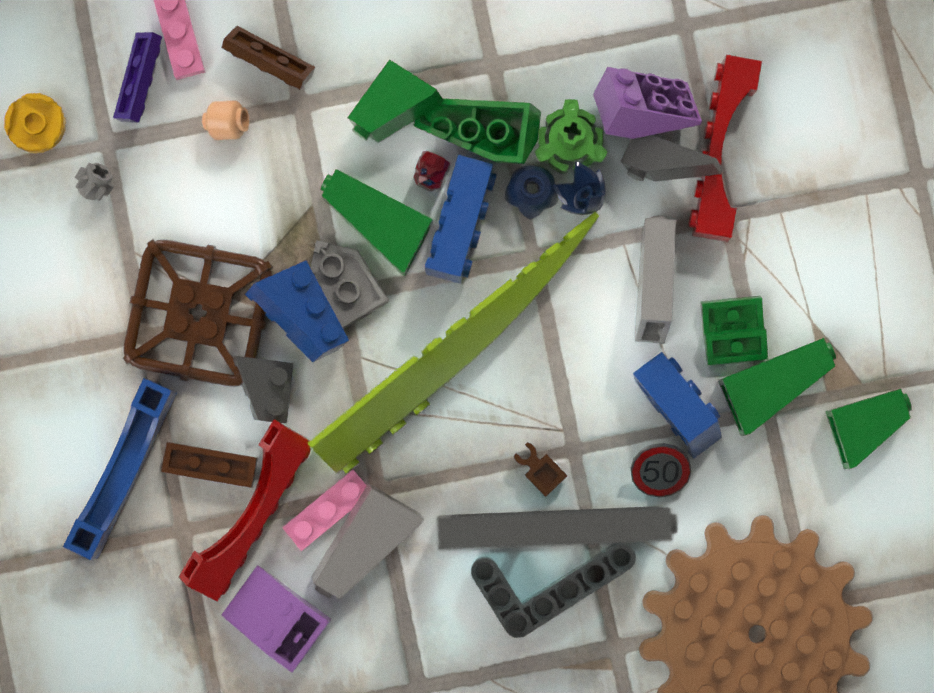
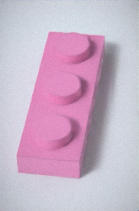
M154 0L176 80L205 73L186 0Z
M353 469L282 528L297 547L303 551L352 511L367 485Z

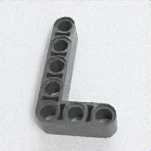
M615 543L523 602H520L497 563L492 558L487 556L477 558L471 566V575L505 631L514 638H522L630 570L635 564L636 554L630 546L624 543ZM620 548H624L629 554L627 563L622 566L616 565L613 561L614 552ZM482 562L490 563L493 566V574L488 579H481L476 574V567ZM593 565H599L603 570V576L597 582H591L587 578V571ZM566 582H574L577 585V593L572 598H565L561 594V587ZM499 588L507 590L510 594L509 601L504 605L495 604L492 600L493 592ZM541 598L549 599L552 603L550 612L545 615L538 614L535 611V604ZM514 615H521L526 619V625L520 631H514L509 627V620Z

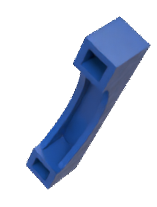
M143 378L130 405L129 415L112 456L78 519L75 520L63 545L64 548L89 560L99 558L177 392Z

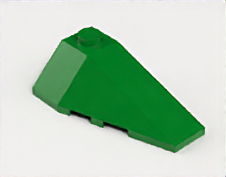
M443 98V102L439 106L416 119L414 127L491 161L524 164L538 141L541 111L531 103Z

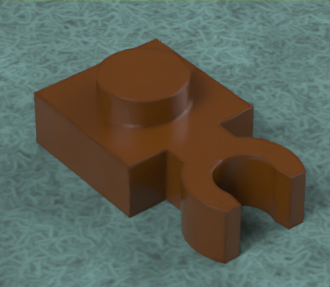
M527 442L525 446L530 450V457L522 459L516 453L514 459L520 465H527L530 468L525 476L546 497L567 477V474L547 454L539 459L536 448Z

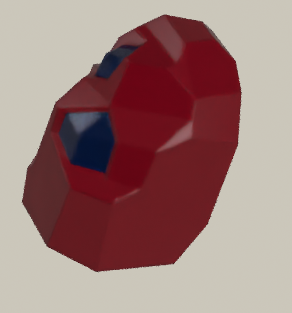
M423 151L418 159L413 176L416 185L430 192L442 189L451 167L450 162L437 154Z

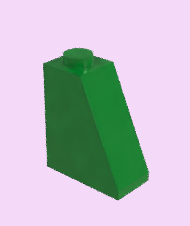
M389 59L347 118L353 124L354 128L352 131L366 141L370 137L379 143L439 106L443 102V98L436 88Z
M902 389L889 391L825 411L843 469L857 467L911 418L909 411L912 410L911 402L906 393L903 394Z

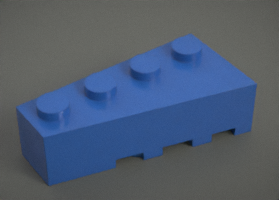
M458 155L447 191V201L444 202L441 210L439 229L436 230L432 240L431 257H427L425 272L427 275L461 284L462 277H469L473 263L472 260L468 259L471 248L477 249L481 234L480 231L476 230L479 219L485 220L489 203L484 202L487 190L493 192L497 174L492 173L493 164Z

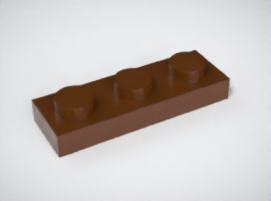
M236 26L224 38L221 46L222 49L230 52L233 56L245 60L258 67L259 70L269 73L284 81L287 85L299 90L309 81L315 70V66L239 26Z
M167 442L161 472L253 488L258 458Z

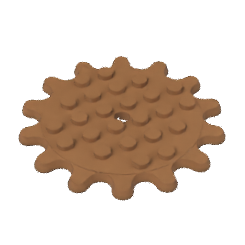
M760 515L754 518L749 535L742 540L733 539L721 523L709 524L704 532L707 542L706 552L700 557H691L679 549L670 551L666 556V565L675 576L674 587L668 592L649 591L642 600L645 610L658 616L662 622L661 632L653 638L645 639L639 646V652L643 659L664 662L669 668V678L658 688L657 693H838L837 684L842 677L846 675L862 677L870 670L869 659L854 651L850 640L854 632L868 628L873 621L872 612L865 606H849L844 601L842 595L845 586L854 579L855 570L853 566L847 562H838L831 567L819 565L815 557L820 542L819 536L810 529L801 531L791 543L779 542L774 534V523L768 516ZM755 625L762 626L765 631V638L757 643L752 642L749 638V630Z

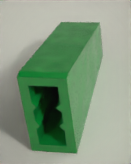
M337 169L333 175L328 174L320 190L324 191L322 194L324 201L400 274L406 276L433 225V219Z
M824 338L718 380L740 436L751 434L835 367L833 360L836 359V354L829 342L826 343Z

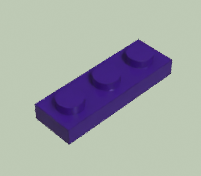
M136 32L113 115L114 119L122 122H140V118L145 110L148 88L152 84L155 62L160 54L162 36L153 32Z

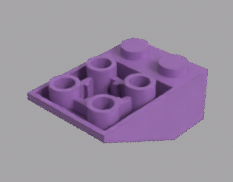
M607 67L593 93L605 133L609 135L635 139L698 126L702 123L688 82L680 79L643 74L625 68Z
M259 565L256 566L222 613V616L291 673L297 668L331 621L330 617Z

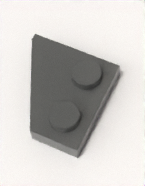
M234 356L233 362L240 372L243 381L242 387L245 395L250 400L249 407L254 420L272 422L275 419L280 423H287L293 363Z

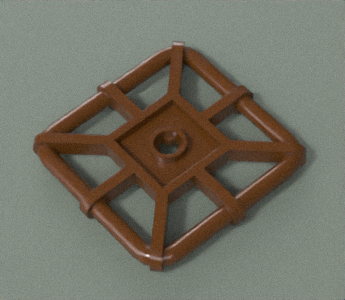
M152 239L147 243L148 246L142 255L134 296L130 297L129 304H132L124 341L125 356L123 360L127 365L131 364L138 369L177 376L182 381L188 382L189 379L229 387L242 385L243 381L238 367L235 366L234 358L224 344L228 323L250 327L245 357L257 358L262 330L266 329L267 324L264 321L266 312L255 302L252 319L230 315L233 296L260 278L261 281L272 276V265L269 261L265 262L263 259L255 256L216 249L214 245L208 244L207 247L172 240L155 241ZM162 251L204 259L200 282L180 279ZM154 257L158 259L173 282L169 303L146 299ZM214 261L255 269L228 288L209 284ZM197 305H202V310L206 311V317H200L199 321H194V316L190 314L191 309H196ZM144 307L167 311L163 331L136 349ZM167 339L188 342L182 365L142 357ZM197 344L216 347L234 375L192 367Z

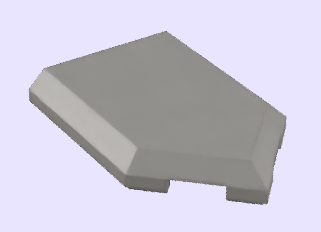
M316 240L310 268L343 330L389 302L386 294L357 249Z

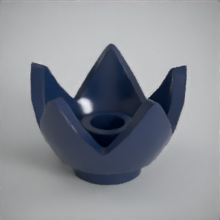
M575 162L574 182L553 184L554 191L563 203L561 208L571 214H592L595 211H599L604 204L606 184L600 169L595 173L582 163Z
M525 165L517 168L512 173L511 180L506 188L505 200L509 204L518 207L526 218L533 219L539 216L544 209L553 207L558 202V196L553 188V184H555L554 176L542 166ZM530 183L536 184L538 191L536 193H529L527 185Z

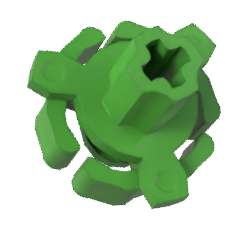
M567 99L564 102L563 109H558L546 117V127H541L538 131V149L534 153L540 163L547 161L549 167L560 174H566L569 165L559 163L554 156L568 161L580 160L587 156V159L582 164L590 168L593 165V161L602 163L608 153L603 147V129L601 127L595 128L596 143L593 144L594 134L592 128L595 126L596 117L583 109H579L578 100ZM552 125L549 132V144H547L545 141L546 130ZM569 133L575 134L573 140L568 139Z

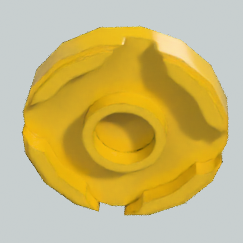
M28 93L21 96L22 98L14 101L8 107L5 115L4 128L10 140L19 149L29 153H44L53 149L62 140L66 130V118L62 108L51 97L41 93Z

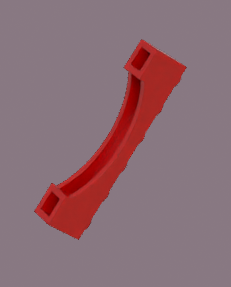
M726 55L722 63H717L714 81H719L717 92H712L709 103V110H714L712 122L707 121L704 131V139H708L707 151L702 150L701 153L716 158L720 165L722 163L724 138L733 113L746 96L753 97L757 91L762 65L760 60ZM722 173L719 175L702 176V180H697L695 184L694 198H698L697 209L691 210L688 227L693 228L692 236L728 242L732 238L737 208L730 207L724 190Z
M275 419L272 421L258 444L263 448L262 468L256 489L248 506L234 526L220 540L200 553L196 551L192 553L179 575V578L187 587L218 602L221 595L228 591L231 585V578L236 570L245 563L248 550L253 542L260 538L263 532V525L268 517L277 510L279 499L285 489L292 485L295 472L300 464L308 458L311 451L310 446L307 444L310 441L309 439Z

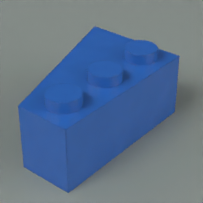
M306 260L254 283L244 294L251 301L254 300L266 312L265 315L271 321L274 320L287 333L286 336L312 362L338 351L349 341Z
M661 352L636 370L633 376L636 384L653 407L672 427L670 429L675 436L679 435L687 445L688 453L694 459L722 438L718 420L721 416L710 402L705 404L699 396L702 393L691 379L686 381L680 373L683 370L673 357L668 359Z

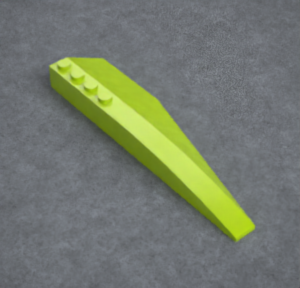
M597 212L592 213L563 237V241L557 242L548 248L539 257L540 260L531 262L523 268L516 276L517 279L514 281L509 279L469 312L470 317L468 319L462 317L450 326L445 332L446 337L444 339L438 337L426 345L421 351L422 357L420 359L416 356L411 357L307 443L311 449L333 471L339 473L343 470L347 474L360 463L357 457L365 451L371 454L383 444L380 438L390 431L394 435L407 424L404 418L412 412L417 416L430 405L427 399L476 359L541 293L593 227L599 217Z

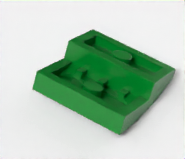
M761 296L700 301L707 365L768 359L767 331L764 328L763 301Z

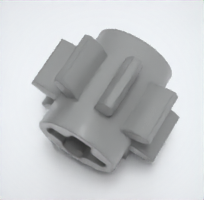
M88 163L86 168L80 167L75 176L78 180L75 187L88 200L97 199L100 201L103 196H108L114 187L110 183L113 178L110 170L99 163Z

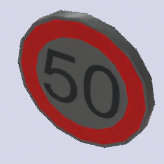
M666 443L652 444L640 450L633 458L630 467L632 482L637 489L648 496L658 498L671 496L681 491L689 482L692 473L690 460L686 453L677 446Z

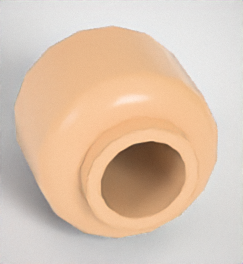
M214 101L208 106L207 111L202 116L203 128L208 130L209 135L214 140L240 139L244 131H247L249 128L248 111L238 101Z

